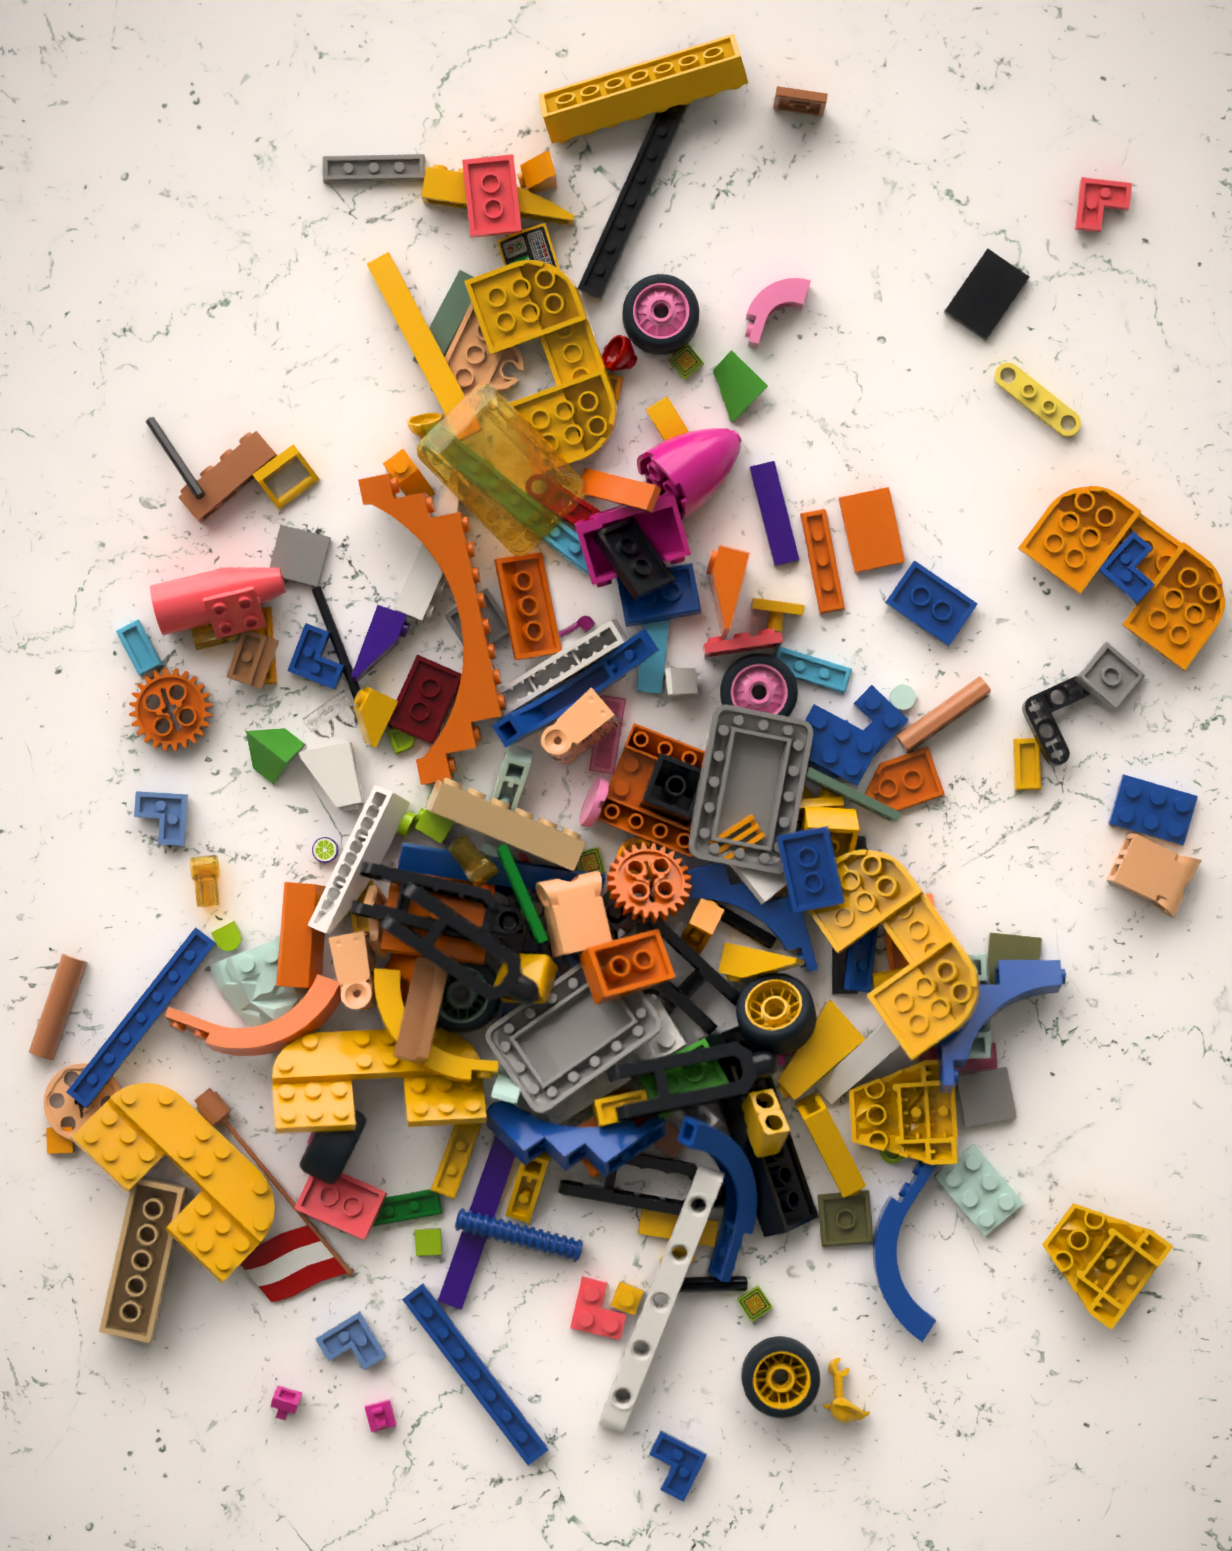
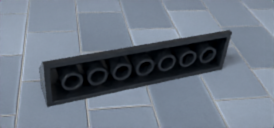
M739 1025L704 1037L710 1047L737 1042L752 1053L759 1052L746 1042ZM733 1057L717 1060L729 1083L740 1081L743 1076L740 1061L733 1059ZM772 1076L753 1083L748 1093L773 1089L782 1109ZM747 1093L745 1097L719 1102L731 1139L742 1149L753 1170L757 1189L756 1215L763 1236L768 1237L787 1233L819 1216L790 1132L779 1153L765 1157H757L746 1132L747 1125L744 1121L745 1114L742 1109V1105L748 1095ZM760 1099L756 1100L760 1107L767 1109L766 1101L760 1102ZM767 1116L765 1119V1124L769 1129L772 1130L768 1120L769 1116Z

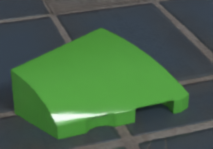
M732 350L713 370L722 400L729 415V420L732 423L768 388V385Z

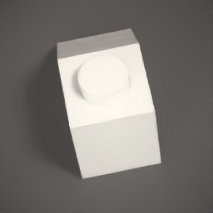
M696 667L665 669L667 698L698 695V689L703 688L701 673L696 674Z

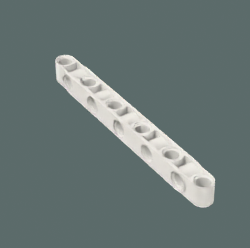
M702 1164L697 1169L598 1421V1424L619 1433H623L725 1173ZM696 1198H701L706 1202V1205L701 1209L693 1207L691 1202ZM677 1246H682L687 1250V1253L681 1257L676 1256L673 1253V1249ZM658 1294H663L668 1298V1301L664 1304H658L654 1297ZM638 1342H645L648 1344L649 1349L642 1352L637 1350L635 1345ZM622 1389L627 1390L630 1393V1397L622 1399L618 1397L617 1392Z

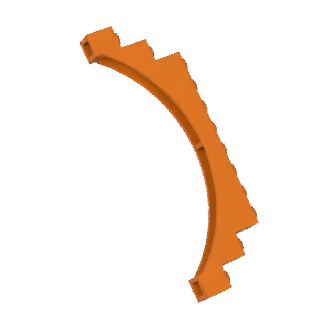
M390 473L358 479L363 505H373L388 513L406 526L423 543L444 573L455 598L463 636V667L460 686L454 707L436 742L424 757L416 759L421 785L434 783L437 779L444 781L445 777L452 779L454 778V773L457 772L455 758H450V753L476 748L479 746L478 741H482L480 727L475 726L474 722L503 716V710L507 709L504 694L500 695L498 687L499 684H502L500 671L494 668L493 659L497 658L495 646L489 643L488 634L491 633L490 621L488 618L484 619L483 608H486L484 594L479 593L477 583L481 582L478 567L474 568L472 560L473 557H476L473 542L468 541L467 532L471 531L468 516H463V512L432 517V513L435 512L434 501L432 497L428 498L427 493L397 498L396 494L400 493L398 480L393 478Z

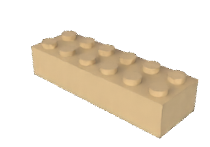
M446 777L443 782L438 779L436 780L425 806L427 810L572 871L575 870L586 842L580 840L581 834L563 827L562 831L556 830L557 824L541 817L537 822L533 820V814L517 807L515 811L509 810L510 804L492 797L491 802L485 800L486 794L470 787L467 792L461 790L462 784Z
M143 1176L130 1189L99 1329L100 1333L151 1343L155 1339L176 1240L165 1228L183 1211L188 1186Z

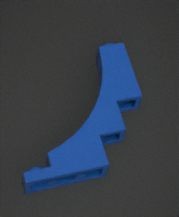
M717 862L687 871L685 875L691 876L689 884L692 885L690 893H688V899L703 898L720 901L748 912L770 929L786 951L796 948L800 949V952L796 953L797 958L805 960L804 965L800 966V968L805 967L806 972L818 970L802 911L793 913L790 896L770 902L766 901L761 905L744 882L730 885L725 864ZM662 891V895H669L667 892Z
M998 960L994 968L996 985H980L978 1003L971 1018L961 1029L955 1030L937 1043L940 1093H951L953 1087L958 1084V1069L953 1068L964 1067L975 1037L993 1016L1019 1000L1031 996L1059 992L1062 984L1066 982L1065 969H1061V960Z
M503 1100L492 1103L486 1110V1126L524 1165H527L546 1151L564 1171H567L586 1157L605 1178L666 1135V1120L664 1118L660 1120L657 1115L652 1119L645 1120L640 1127L632 1120L602 1127H571L538 1119L524 1112L513 1103Z

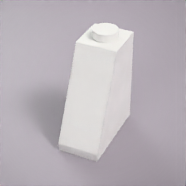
M351 742L299 752L300 758L336 808L343 807V812L359 809L358 804H362L364 801Z

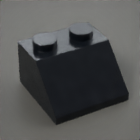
M660 753L639 807L687 825L694 812L701 768Z

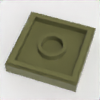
M989 932L987 962L990 984L996 985L994 968L998 960H1040L1042 938Z
M863 1190L854 1196H847L843 1198L840 1192L817 1194L822 1247L874 1243L869 1190Z

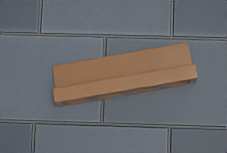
M422 957L416 959L394 1051V1057L423 1065L429 1056L448 972L429 959Z

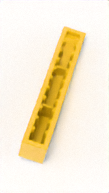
M437 164L433 165V167H426L421 196L423 203L467 209L463 168H459L458 171L448 170V167ZM517 187L520 218L574 226L575 219L573 214L545 198Z

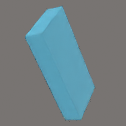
M139 619L116 630L140 677L163 665Z

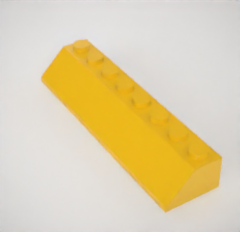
M731 34L538 95L543 119L553 144L556 142H567L579 135H590L596 130L605 127H616L624 121L639 120L644 115L654 112L661 113L676 105H687L702 97H713L719 92L728 89L736 90L744 84H748V79L735 35Z

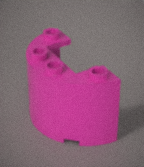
M673 494L658 496L652 513L620 505L589 516L590 520L588 521L582 519L575 523L592 585L596 584L597 587L609 585L612 583L611 579L618 576L592 536L598 530L631 517L635 518L663 561H670V564L673 565L685 561V556L691 555Z

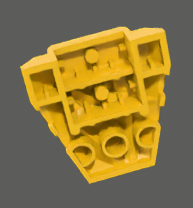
M938 1059L924 1060L849 1090L852 1142L881 1151L899 1154L902 1157L923 1161V1163L930 1165L958 1164L956 1087H953L951 1093H940Z
M1074 1203L1042 1244L1088 1312L1110 1330L1114 1328L1145 1283L1174 1247L1153 1230Z

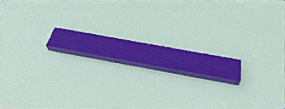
M496 1135L469 1209L473 1211V1214L479 1212L481 1216L487 1214L489 1218L495 1216L515 1159V1155ZM462 1230L438 1302L462 1310L487 1236L481 1238L479 1234L474 1236L471 1235V1232L468 1231L466 1234Z

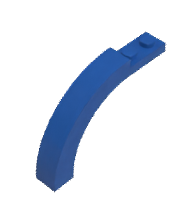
M643 629L579 675L534 702L509 713L492 725V728L505 748L557 721L589 689L592 688L599 695L657 653L659 649L646 629Z
M684 1115L677 1141L691 1149L707 1152L715 1161L720 1172L725 1173L723 1178L725 1188L724 1215L707 1272L722 1282H730L744 1233L753 1234L756 1221L757 1189L754 1173L742 1149L728 1135L702 1120Z
M918 1161L912 1170L914 1177L910 1183L905 1182L898 1192L899 1200L889 1195L882 1207L874 1232L873 1263L878 1286L890 1310L913 1336L923 1342L937 1320L923 1310L909 1295L901 1279L897 1262V1240L903 1219L937 1166Z

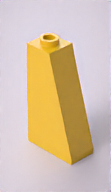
M831 999L824 1004L817 1015L816 1026L810 1039L792 1054L777 1078V1081L780 1083L777 1089L786 1099L791 1096L796 1100L865 1040Z
M818 1092L794 1103L843 1198L858 1194L862 1188L866 1187V1184Z

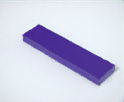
M775 461L750 466L749 469L774 567L799 561Z

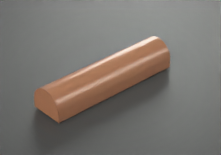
M980 676L899 733L896 736L898 742L906 753L912 752L990 696V687Z
M64 953L61 955L28 1051L29 1053L45 1059H55L88 963L87 961Z

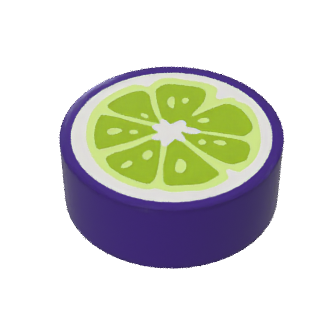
M329 837L317 839L312 846V854L319 862L329 863L338 855V845Z

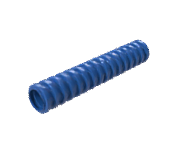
M464 1208L459 1210L455 1222V1230L458 1232L460 1229L466 1234L469 1231L474 1236L475 1234H479L481 1238L487 1236L489 1240L495 1238L497 1242L499 1240H502L504 1244L510 1242L512 1246L518 1244L519 1248L526 1246L527 1250H530V1248H533L535 1252L541 1250L542 1254L549 1252L550 1256L554 1254L558 1258L564 1256L565 1260L571 1258L573 1262L579 1260L582 1252L583 1242L581 1239L575 1241L574 1237L567 1239L566 1235L560 1237L558 1233L552 1235L550 1231L543 1232V1229L538 1231L535 1230V1227L529 1229L525 1224L523 1227L517 1222L514 1225L512 1221L504 1222L502 1218L496 1220V1217L489 1218L487 1214L481 1216L479 1212L473 1214L471 1210L465 1212Z

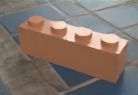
M257 431L253 434L251 432L245 434L239 440V446L234 450L231 448L226 450L219 457L221 460L214 467L212 465L208 466L200 473L201 478L197 482L205 492L203 498L197 500L187 485L180 490L182 494L178 498L201 524L254 479L252 474L278 456Z

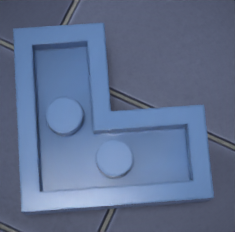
M136 791L134 817L160 819L158 844L185 846L189 795Z
M361 1311L315 1338L328 1361L351 1348L365 1370L387 1356Z

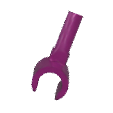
M582 616L573 625L558 633L560 637H563L579 627L586 633L595 625V622L590 616Z

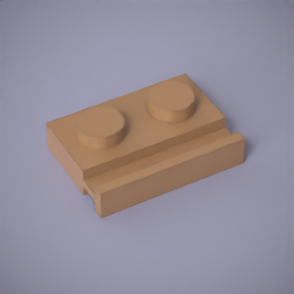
M252 631L241 633L227 678L263 689L279 640Z

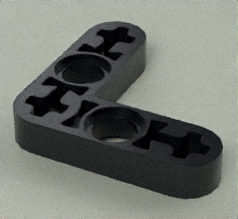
M1076 676L1029 697L1022 705L1023 715L1046 762L1051 766H1061L1067 762L1070 756L1069 748L1052 713L1084 699L1090 694L1086 689H1083V693L1081 690L1072 694L1069 693L1068 690L1077 685V682L1074 680ZM1053 691L1062 692L1064 696L1062 704H1055L1051 700V693ZM1031 701L1035 705H1040L1041 708L1037 710L1040 718L1045 715L1047 719H1042L1035 724L1034 720L1038 719V715L1035 711L1030 712ZM1042 724H1047L1052 728L1050 738L1041 736L1039 728ZM1055 738L1058 742L1053 745L1056 751H1062L1061 761L1058 758H1052L1051 754L1054 752L1052 745L1046 747L1045 743H1049Z

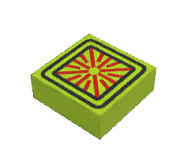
M689 344L668 359V362L683 380L687 379L704 365V362Z
M598 847L582 851L577 863L579 871L606 872Z
M759 1285L737 1299L751 1322L773 1308Z

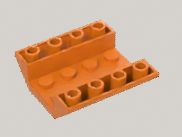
M633 723L610 781L607 798L600 806L601 813L597 820L692 857L689 851L692 818L685 825L641 808L639 804L660 753L702 768L705 751Z

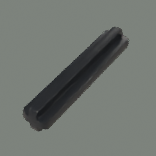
M717 903L720 908L724 909L720 918L722 922L768 949L773 947L777 939L774 935Z
M731 1276L730 1282H722L716 1277H684L679 1292L746 1291L748 1281L745 1276Z

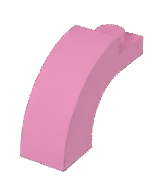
M787 278L768 285L758 293L746 313L747 319L755 321L754 323L749 322L745 337L749 338L748 346L758 347L765 323L774 311L783 307L802 309L811 280Z

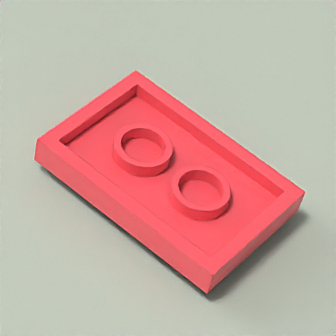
M514 155L462 160L470 237L478 238L522 233Z
M773 628L760 630L756 636H749V632L734 634L733 639L724 640L723 636L708 638L707 643L703 644L702 648L705 658L781 646L783 641L781 632L775 633Z
M344 1173L341 1174L338 1181L334 1184H328L309 1176L294 1210L366 1241L387 1193Z

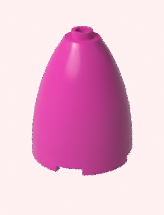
M709 428L687 432L670 438L638 456V473L641 476H645L648 484L661 488L659 496L669 494L675 496L681 520H684L700 508L722 485L737 460L742 441L735 430L731 431L728 428Z

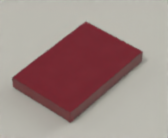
M417 654L397 697L398 703L387 726L433 746L459 689L462 673Z

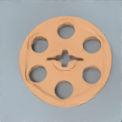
M74 1064L59 1071L49 1082L44 1094V1112L51 1127L61 1136L70 1139L102 1107L104 1098L112 1096L121 1090L114 1076L88 1108H84L82 1117L81 1105H77V1100L66 1093L70 1086L66 1084L65 1077L72 1071L79 1076L88 1064ZM56 1093L64 1097V1105L60 1108H54L51 1105V1097ZM68 1116L72 1117L76 1122L75 1128L70 1132L62 1129V1121Z

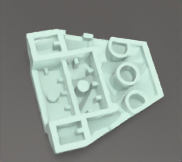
M280 938L209 965L218 990L249 1027L263 1025L283 1016L295 1007L309 991L307 988L276 986Z

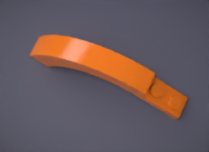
M317 974L311 988L295 1007L283 1016L255 1027H223L170 1007L165 1014V1018L171 1023L170 1027L184 1033L185 1030L194 1032L193 1036L206 1041L205 1043L213 1051L234 1056L265 1055L283 1050L292 1041L307 1034H312L321 1027L341 1003V988L338 981Z

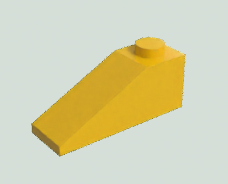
M725 942L718 973L727 974L726 980L741 983L742 978L751 980L765 974L803 966L805 960Z
M546 1151L527 1165L521 1162L505 1216L530 1224L551 1162V1157Z

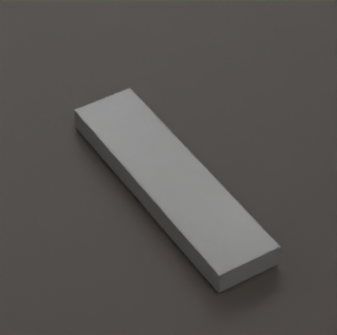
M425 154L323 156V183L424 181Z

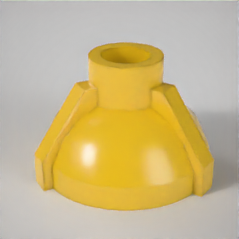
M435 412L411 416L407 420V425L413 434L421 438V444L425 446L439 427H443L445 416Z

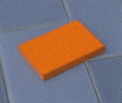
M889 487L838 498L854 573L905 563Z

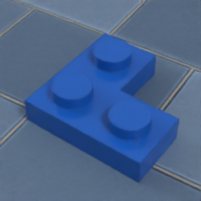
M1133 531L1098 571L1138 605L1155 586L1149 578L1137 569V566L1148 556L1153 548Z
M305 623L287 671L336 690L345 665L322 657L331 632Z
M873 685L853 703L872 721L864 731L882 740L875 755L909 720Z
M660 1430L649 1452L650 1456L671 1466L660 1490L684 1502L707 1453Z

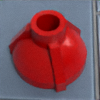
M617 335L604 347L602 358L605 367L610 371L632 369L635 366L637 356L635 355L631 340L626 336Z

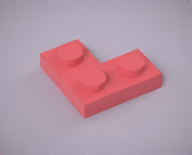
M1081 177L1074 230L1100 233L1104 208L1129 210L1132 183Z
M582 1276L570 1328L621 1340L627 1314L602 1308L607 1282Z

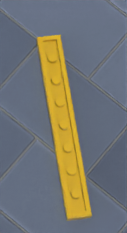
M387 252L367 263L376 284L458 440L462 442L481 432L483 429L391 254Z

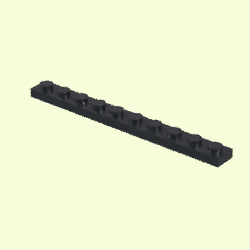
M689 104L676 105L661 113L656 112L578 285V291L602 300Z

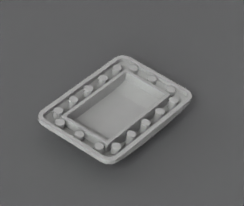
M721 705L714 710L700 773L689 837V851L695 858L769 873L784 872L777 836L796 831L813 738L812 726L807 721L732 705ZM750 814L754 816V820L759 824L761 832L765 834L764 838L754 844L745 842L756 835L755 832H752L740 841L731 840L751 827L747 823L726 838L716 837ZM710 840L719 841L718 843L709 844ZM723 844H734L722 853L717 855V853L720 851V846H722ZM739 846H745V847H748V848L745 849V850H743L742 848H738V847H739ZM734 850V857H733V858H731V859H725V858H723V857H725L726 855H728L730 852H732V851Z
M580 962L554 981L547 1003L519 1005L487 1029L486 1041L516 1087L521 1088L520 1093L535 1112L546 1113L607 1072L608 1068L617 1065L655 1037L661 1031L662 1020L643 991L595 1005Z

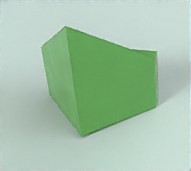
M286 728L246 731L253 769L272 784L278 780L305 746V743Z

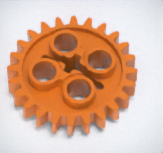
M164 668L163 676H161L155 670L153 680L145 676L147 684L145 686L140 683L137 684L141 690L140 693L132 692L137 701L129 703L130 706L135 707V711L129 713V716L136 717L137 720L131 725L133 727L140 726L136 734L138 736L146 734L145 743L154 740L153 748L157 749L162 743L163 751H168L170 745H172L174 751H178L179 744L188 749L189 740L195 744L198 743L195 735L205 736V733L201 730L202 726H211L205 721L206 718L213 717V714L207 712V708L212 707L213 704L205 701L211 694L201 692L206 685L203 683L196 685L198 677L194 676L188 680V671H185L180 676L179 669L175 668L173 674L170 675L169 670ZM177 686H182L185 692L180 700H175L172 696V691ZM163 688L167 692L169 703L177 706V709L174 710V715L180 724V731L176 729L173 716L165 712L169 707L161 692ZM153 696H158L160 698V706L157 709L151 710L148 705L149 699ZM186 710H192L194 719L191 723L185 724L182 721V714ZM166 719L170 723V729L162 734L158 730V724Z
M642 843L639 850L635 845H632L630 852L623 849L621 856H615L614 863H611L610 872L607 875V881H609L607 890L612 891L610 899H617L616 908L625 907L623 915L632 912V920H635L640 915L642 916L643 923L646 922L647 917H651L653 923H656L658 916L666 921L668 913L675 917L677 909H683L684 902L688 901V893H690L692 887L689 884L691 876L685 875L687 874L688 866L680 867L682 858L673 859L675 851L666 854V846H663L659 851L656 850L655 843L652 844L651 849H647L645 843ZM644 863H647L649 868L648 880H645L647 876V869ZM655 868H661L665 872H658ZM630 870H635L639 874H632ZM650 885L652 886V889H651V897H652V899H653V903L650 901V897H649V894H650V888H649V887H650ZM659 891H665L669 895H662ZM634 893H639V894H641L643 897H642V898L636 897V896L634 895Z

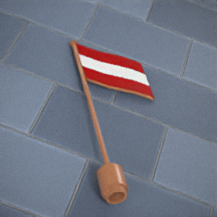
M211 1088L206 1090L194 1100L198 1105L196 1108L212 1126L215 1123L219 1127L222 1124L225 1125L294 1209L296 1205L294 1200L227 1121L231 1118L228 1113L232 1109L217 1091L213 1092ZM297 1212L307 1225L283 1232L258 1245L240 1264L271 1302L293 1297L321 1281L343 1274L348 1277L354 1274V1269H350L309 1218L300 1212Z

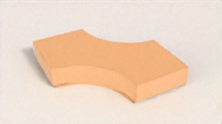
M372 885L368 887L364 904L387 906V899L377 885ZM368 918L370 930L368 943L378 958H387L389 952L380 951L383 928L380 926L382 921Z

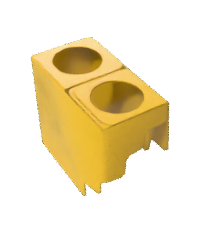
M518 953L520 954L523 973L534 980L539 987V996L534 1003H547L558 972L557 965L548 955ZM504 962L493 986L499 985L508 972L507 964ZM508 996L501 998L503 1002L517 1003Z
M773 1089L748 1093L742 1109L745 1114L744 1121L747 1125L746 1132L754 1153L757 1157L777 1154L781 1150L790 1129ZM760 1099V1102L766 1101L767 1109L760 1107L756 1100ZM767 1116H769L768 1120L772 1130L769 1129L765 1124V1119Z

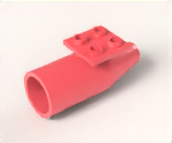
M225 567L150 586L152 605L162 635L212 624L217 639L267 627L261 605L286 593L281 569L267 567Z

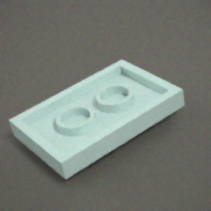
M974 1143L958 1155V1164H947L934 1175L935 1179L984 1237L1024 1204Z

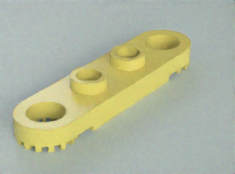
M1006 362L996 369L994 373L996 384L1046 425L1059 433V435L1070 437L1079 431L1081 427L1079 415L1018 366ZM1005 369L1013 371L1014 380L1010 383L1004 382L1000 376L1001 371ZM1063 417L1073 419L1075 425L1072 430L1068 431L1062 428L1061 419Z

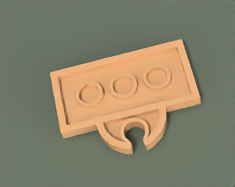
M471 302L445 359L472 410L477 412L487 389L497 392L504 391L519 382V379L515 376L506 377L503 374L504 366L513 364L518 371L523 372L524 364L523 357L516 346L490 355Z

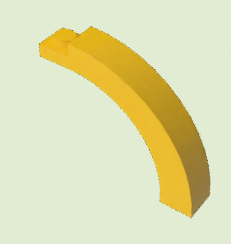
M374 968V986L379 1014L390 1037L396 1043L404 1013L400 991L401 971ZM432 1044L425 1064L416 1063L421 1068L441 1078L467 1084L471 1082V1074H476V1078L492 1079V1075L497 1076L498 1061L454 1056Z

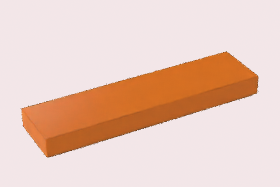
M584 468L576 488V492L581 495L651 513L661 491V488L656 485Z
M826 509L800 513L819 615L845 610Z

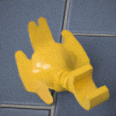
M838 1357L831 1360L828 1365V1371L833 1377L835 1399L830 1405L823 1404V1408L829 1410L833 1417L841 1423L863 1420L870 1414V1411L864 1412L843 1397V1377L849 1373L850 1369L845 1368L839 1372L837 1370V1363L841 1359Z

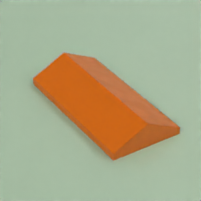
M542 552L494 559L514 660L534 659L560 652L562 648Z
M284 882L276 986L310 989L317 974L322 976L325 933L309 927L308 924L326 886Z

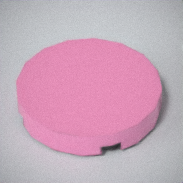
M596 778L586 795L579 816V825L583 827H592L601 813L600 806L606 800L609 790V783L603 778Z

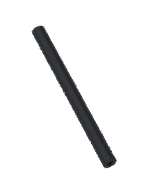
M321 586L311 589L325 627L328 632H331L330 640L339 663L345 665L343 673L355 700L358 691L361 690L359 683L352 681L353 668Z

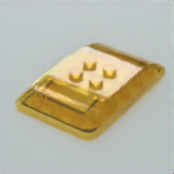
M484 383L476 386L420 440L416 448L417 456L425 466L515 556L520 557L528 554L587 494V485L584 480L534 427L489 384Z

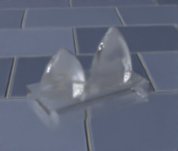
M345 689L303 718L305 725L311 733L314 732L316 735L326 739H332L334 736V722L332 720L334 717L340 723L352 728H356L358 722L354 712V703Z

